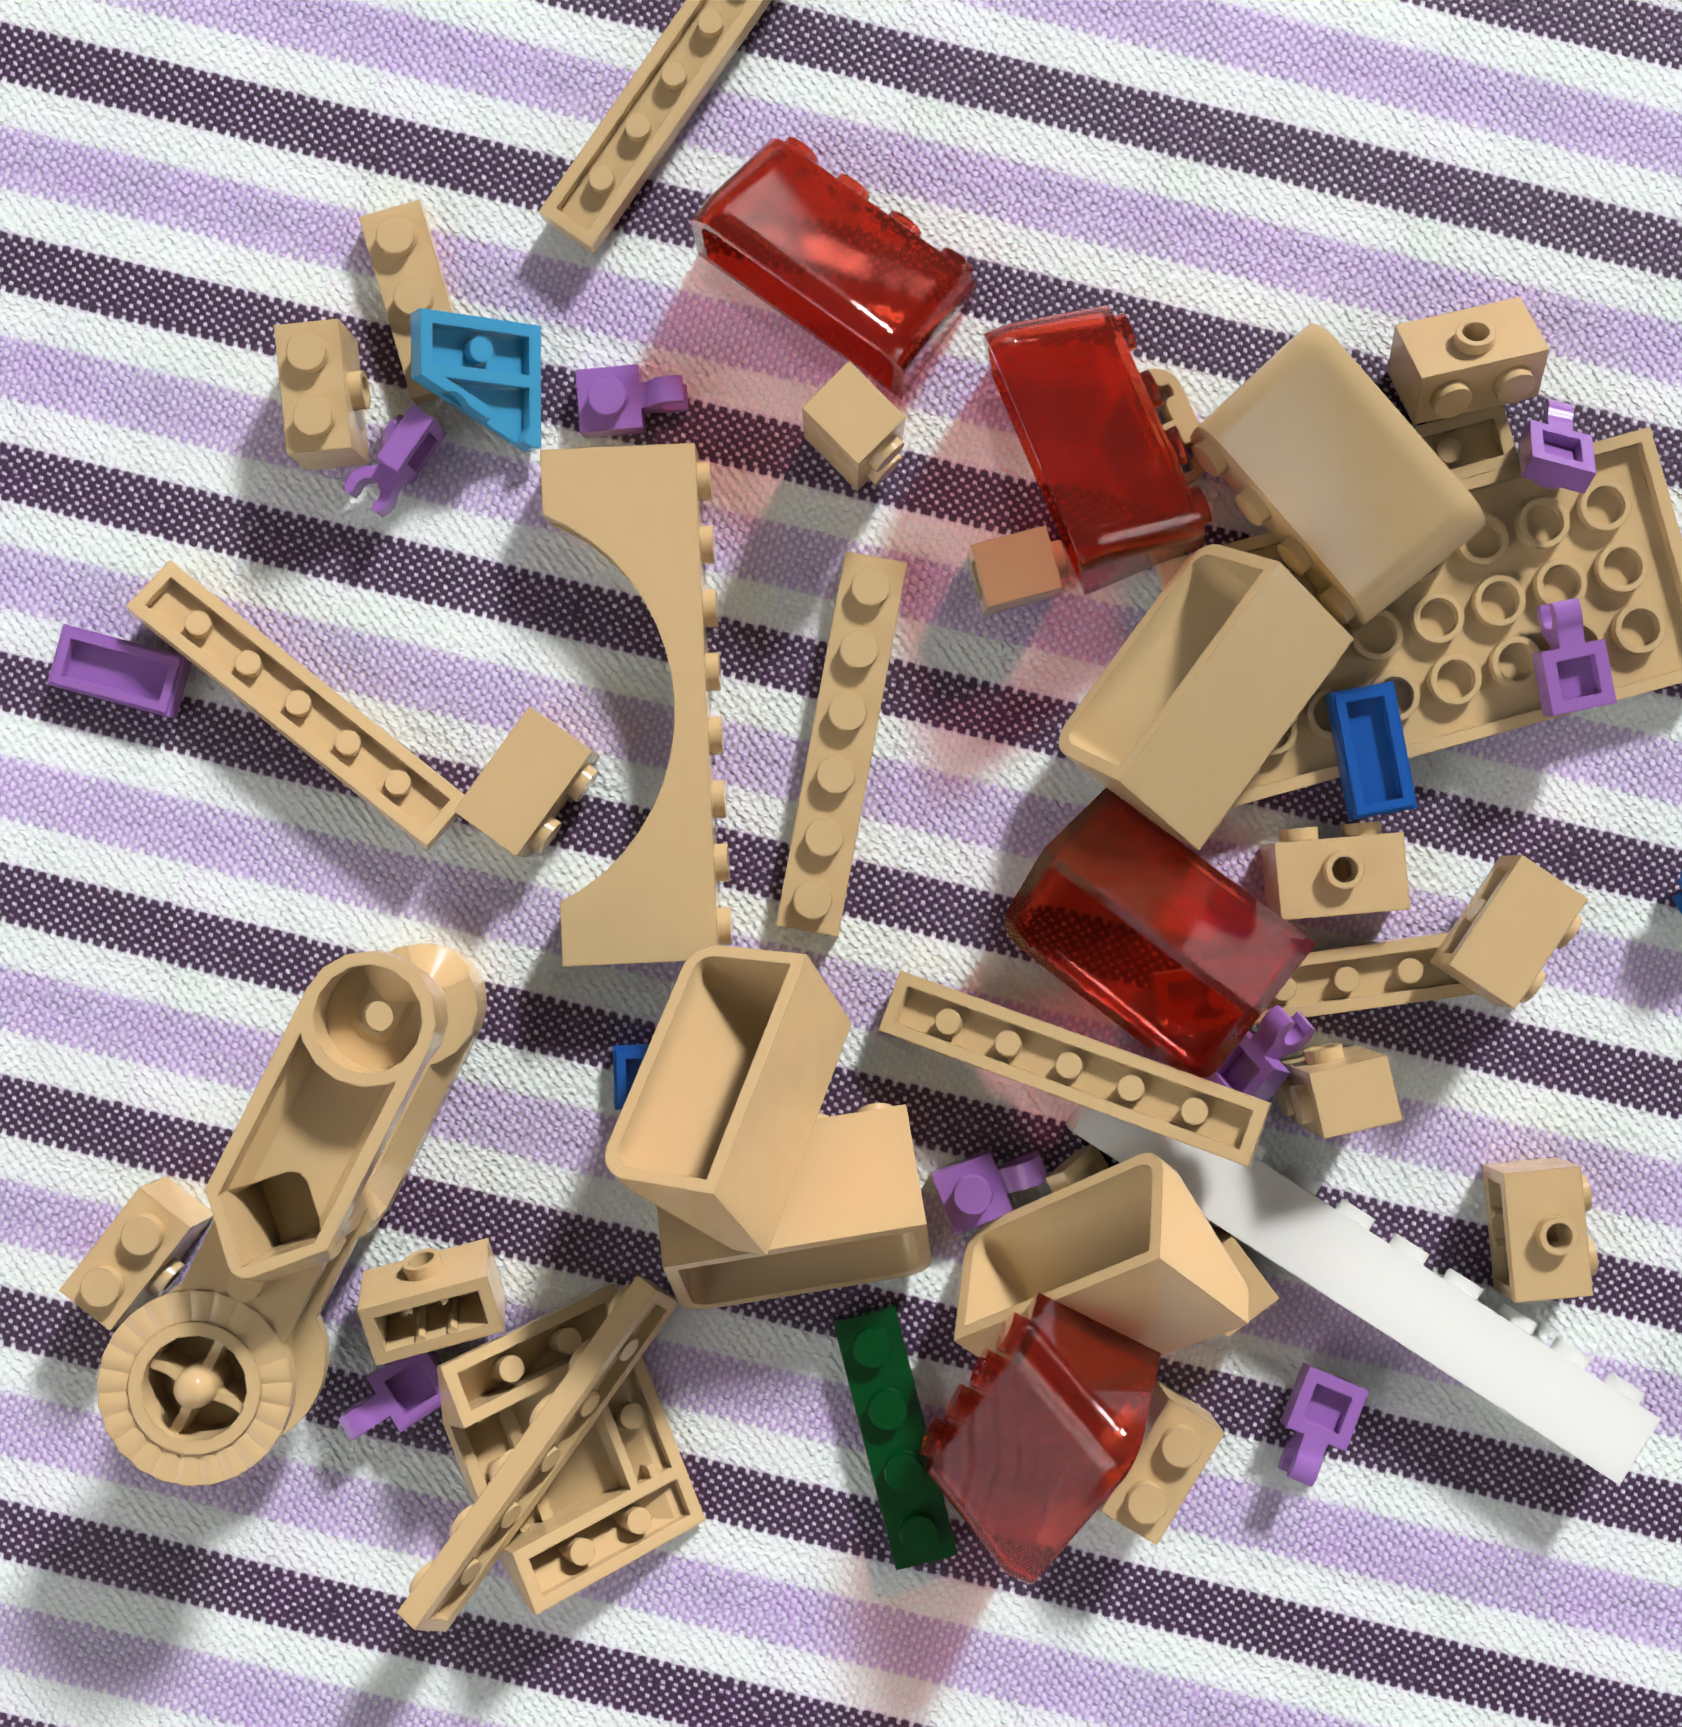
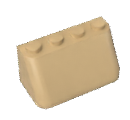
M1309 324L1289 340L1202 421L1189 438L1195 444L1193 453L1200 465L1213 477L1221 475L1237 493L1235 502L1242 514L1254 525L1260 526L1263 524L1279 542L1277 551L1285 564L1298 575L1306 573L1322 592L1319 595L1322 606L1338 623L1345 625L1348 622L1355 632L1485 526L1484 513L1472 494L1329 331L1317 324Z
M1219 544L1204 546L1191 554L1182 563L1067 720L1060 733L1059 748L1078 767L1176 839L1200 850L1210 835L1220 826L1223 817L1248 783L1258 774L1261 765L1280 739L1296 722L1299 713L1318 687L1334 670L1338 660L1354 638L1280 561Z
M712 945L700 949L690 956L679 973L605 1150L607 1168L625 1188L727 1247L738 1251L767 1255L852 1024L807 954Z
M873 1103L861 1107L855 1113L831 1117L826 1114H818L766 1256L731 1249L657 1206L662 1267L678 1303L690 1309L720 1308L902 1278L922 1272L932 1263L927 1222L906 1104L891 1106L886 1103Z
M1142 1153L1006 1213L1002 1217L989 1221L974 1233L964 1253L954 1342L1042 1400L1248 1325L1249 1292L1246 1282L1178 1172L1157 1155Z

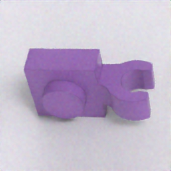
M638 364L575 370L580 433L584 438L647 433L645 414L689 411L687 385L683 384L682 375L660 376L643 382L642 370Z
M1546 398L1543 404L1544 416L1542 422L1529 419L1519 438L1521 477L1530 479L1537 485L1547 489L1564 488L1585 494L1596 475L1592 436L1573 431V405Z
M412 404L405 416L402 414L395 416L384 429L379 442L382 449L376 456L380 462L375 466H363L351 472L345 481L343 490L357 499L365 486L373 483L378 484L380 495L373 503L371 509L382 518L387 516L395 508L398 495L405 483L412 484L447 433L433 417Z
M1578 598L1537 606L1539 627L1550 646V650L1532 653L1543 717L1617 703L1605 639L1585 642L1582 610Z
M1276 1005L1263 1017L1256 1032L1238 1027L1202 1072V1076L1206 1080L1268 1101L1290 1075V1072L1280 1060L1284 1056L1304 1047L1311 1040L1316 1029L1302 1013L1296 1012L1290 1017L1281 1006Z
M987 1149L931 1171V1176L956 1235L1013 1211L1014 1207L1008 1193L1040 1185L1046 1182L1045 1178L1048 1176V1173L1038 1150L1026 1153L997 1166L991 1150Z
M434 1351L386 1363L368 1375L367 1380L375 1392L344 1411L345 1414L338 1418L339 1423L351 1441L388 1417L392 1418L398 1430L402 1432L441 1407L437 1366L442 1363Z
M1303 1362L1280 1420L1283 1425L1295 1430L1296 1433L1286 1444L1278 1468L1286 1471L1287 1477L1312 1487L1319 1474L1328 1444L1343 1451L1347 1450L1369 1391L1361 1385Z

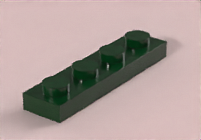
M895 1302L833 1317V1324L896 1571L958 1555Z

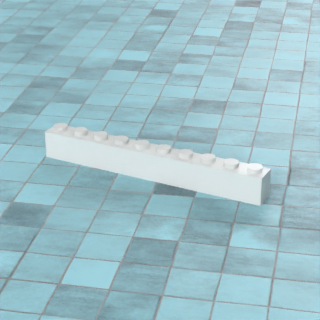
M1079 1104L1065 1124L1073 1133L1120 1163L1142 1153L1157 1155L1178 1172L1206 1219L1618 1485L1621 1484L1662 1420L1639 1405L1646 1394L1611 1371L1604 1382L1587 1372L1585 1369L1592 1359L1558 1337L1555 1338L1549 1347L1531 1336L1538 1325L1534 1321L1504 1302L1497 1312H1494L1477 1301L1484 1289L1450 1267L1442 1278L1423 1266L1430 1255L1397 1233L1387 1243L1369 1230L1375 1219L1343 1198L1337 1207L1333 1208L1315 1195L1322 1186L1317 1181L1290 1164L1280 1174L1263 1163L1261 1160L1268 1150L1259 1144L1249 1168Z

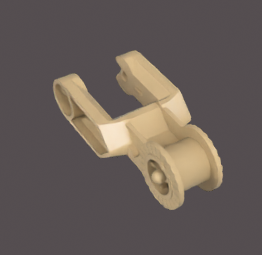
M436 943L397 947L390 952L375 950L346 954L323 967L306 988L205 1187L214 1221L183 1282L171 1292L151 1300L133 1312L114 1332L102 1355L97 1378L98 1408L103 1418L105 1430L114 1441L119 1452L128 1458L139 1470L154 1476L160 1481L183 1486L213 1485L237 1477L257 1464L274 1447L280 1437L291 1430L315 1404L325 1384L330 1361L328 1335L321 1312L359 1237L372 1231L394 1203L482 1029L488 1008L485 983L474 963L456 949Z

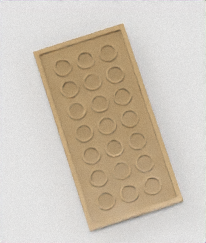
M1651 427L1593 442L1596 475L1585 494L1564 488L1547 489L1541 487L1532 480L1521 477L1520 464L1459 480L1480 505L1485 516L1484 528L1355 632L1348 622L1345 625L1340 624L1354 640L1340 657L1334 670L1324 679L1299 713L1296 722L1286 731L1261 765L1258 774L1248 783L1231 808L1340 778L1324 696L1331 692L1394 681L1408 758L1571 714L1566 713L1543 717L1532 653L1550 650V646L1539 627L1537 606L1578 598L1582 610L1585 642L1605 639L1616 701L1682 683V537ZM1270 532L1222 545L1280 561L1321 604L1319 595L1322 592L1306 573L1298 575L1285 564L1277 551L1279 542ZM1191 554L1159 562L1155 566L1161 591H1163L1182 563Z

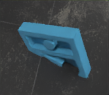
M419 308L410 313L411 379L519 450L533 452L541 449V326Z

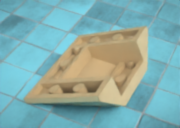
M608 1284L437 1366L443 1425L473 1503L477 1501L489 1484L490 1472L496 1461L505 1452L513 1449L529 1428V1419L536 1405L544 1397L554 1393L569 1372L568 1366L574 1352L582 1343L594 1337L608 1317L609 1304L617 1294L614 1284ZM642 1356L498 1558L527 1606L535 1615L706 1521Z

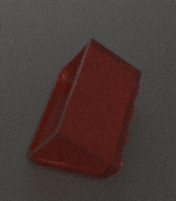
M787 137L784 142L777 138H771L706 199L691 220L698 255L846 361H850L856 368L902 400L973 301L976 292V284L970 277L973 268L964 257L954 250L944 247L939 251L920 238L922 233L918 226L902 213L892 210L888 215L868 201L870 199L869 193L850 176L841 173L836 178L817 164L818 158L814 152L798 139Z
M1105 305L1008 323L983 334L990 374L1084 596L1204 546L1205 530L1203 525L1212 522L1210 507L1199 485L1192 488L1188 487L1180 466L1187 464L1184 447L1174 427L1164 430L1155 411L1156 408L1162 406L1161 396L1151 372L1147 369L1139 373L1130 352L1137 349V343L1132 327L1124 312L1114 316L1111 309Z
M1107 787L1044 847L1007 909L1004 919L1009 937L1023 952L1171 1067L1200 1078L1210 1077L1219 1069L1316 945L1314 941Z
M1039 1292L1022 1315L1014 1311L1011 1312L997 1339L996 1351L993 1352L986 1348L982 1352L972 1372L969 1382L970 1387L963 1384L957 1387L946 1409L945 1421L938 1418L933 1420L920 1449V1454L928 1457L926 1472L1003 1571L1029 1585L1038 1579L1125 1479L1132 1468L1143 1441L1161 1356L1160 1352Z

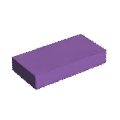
M63 624L47 685L177 719L192 663L183 655Z

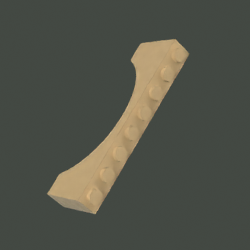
M695 443L540 450L542 512L544 517L553 527L578 538L597 550L615 565L636 588L648 607L663 641L671 671L674 695V732L670 759L663 784L651 812L629 846L604 873L580 891L560 902L563 967L687 961L695 952L705 947L733 944L731 907H720L719 882L730 881L728 843L717 844L716 818H727V795L725 780H714L713 755L724 754V730L722 716H711L710 691H721L719 652L708 653L707 628L718 627L716 589H705L704 564H715L716 562L715 535L713 525L702 526L701 501L713 500L711 463L700 462Z

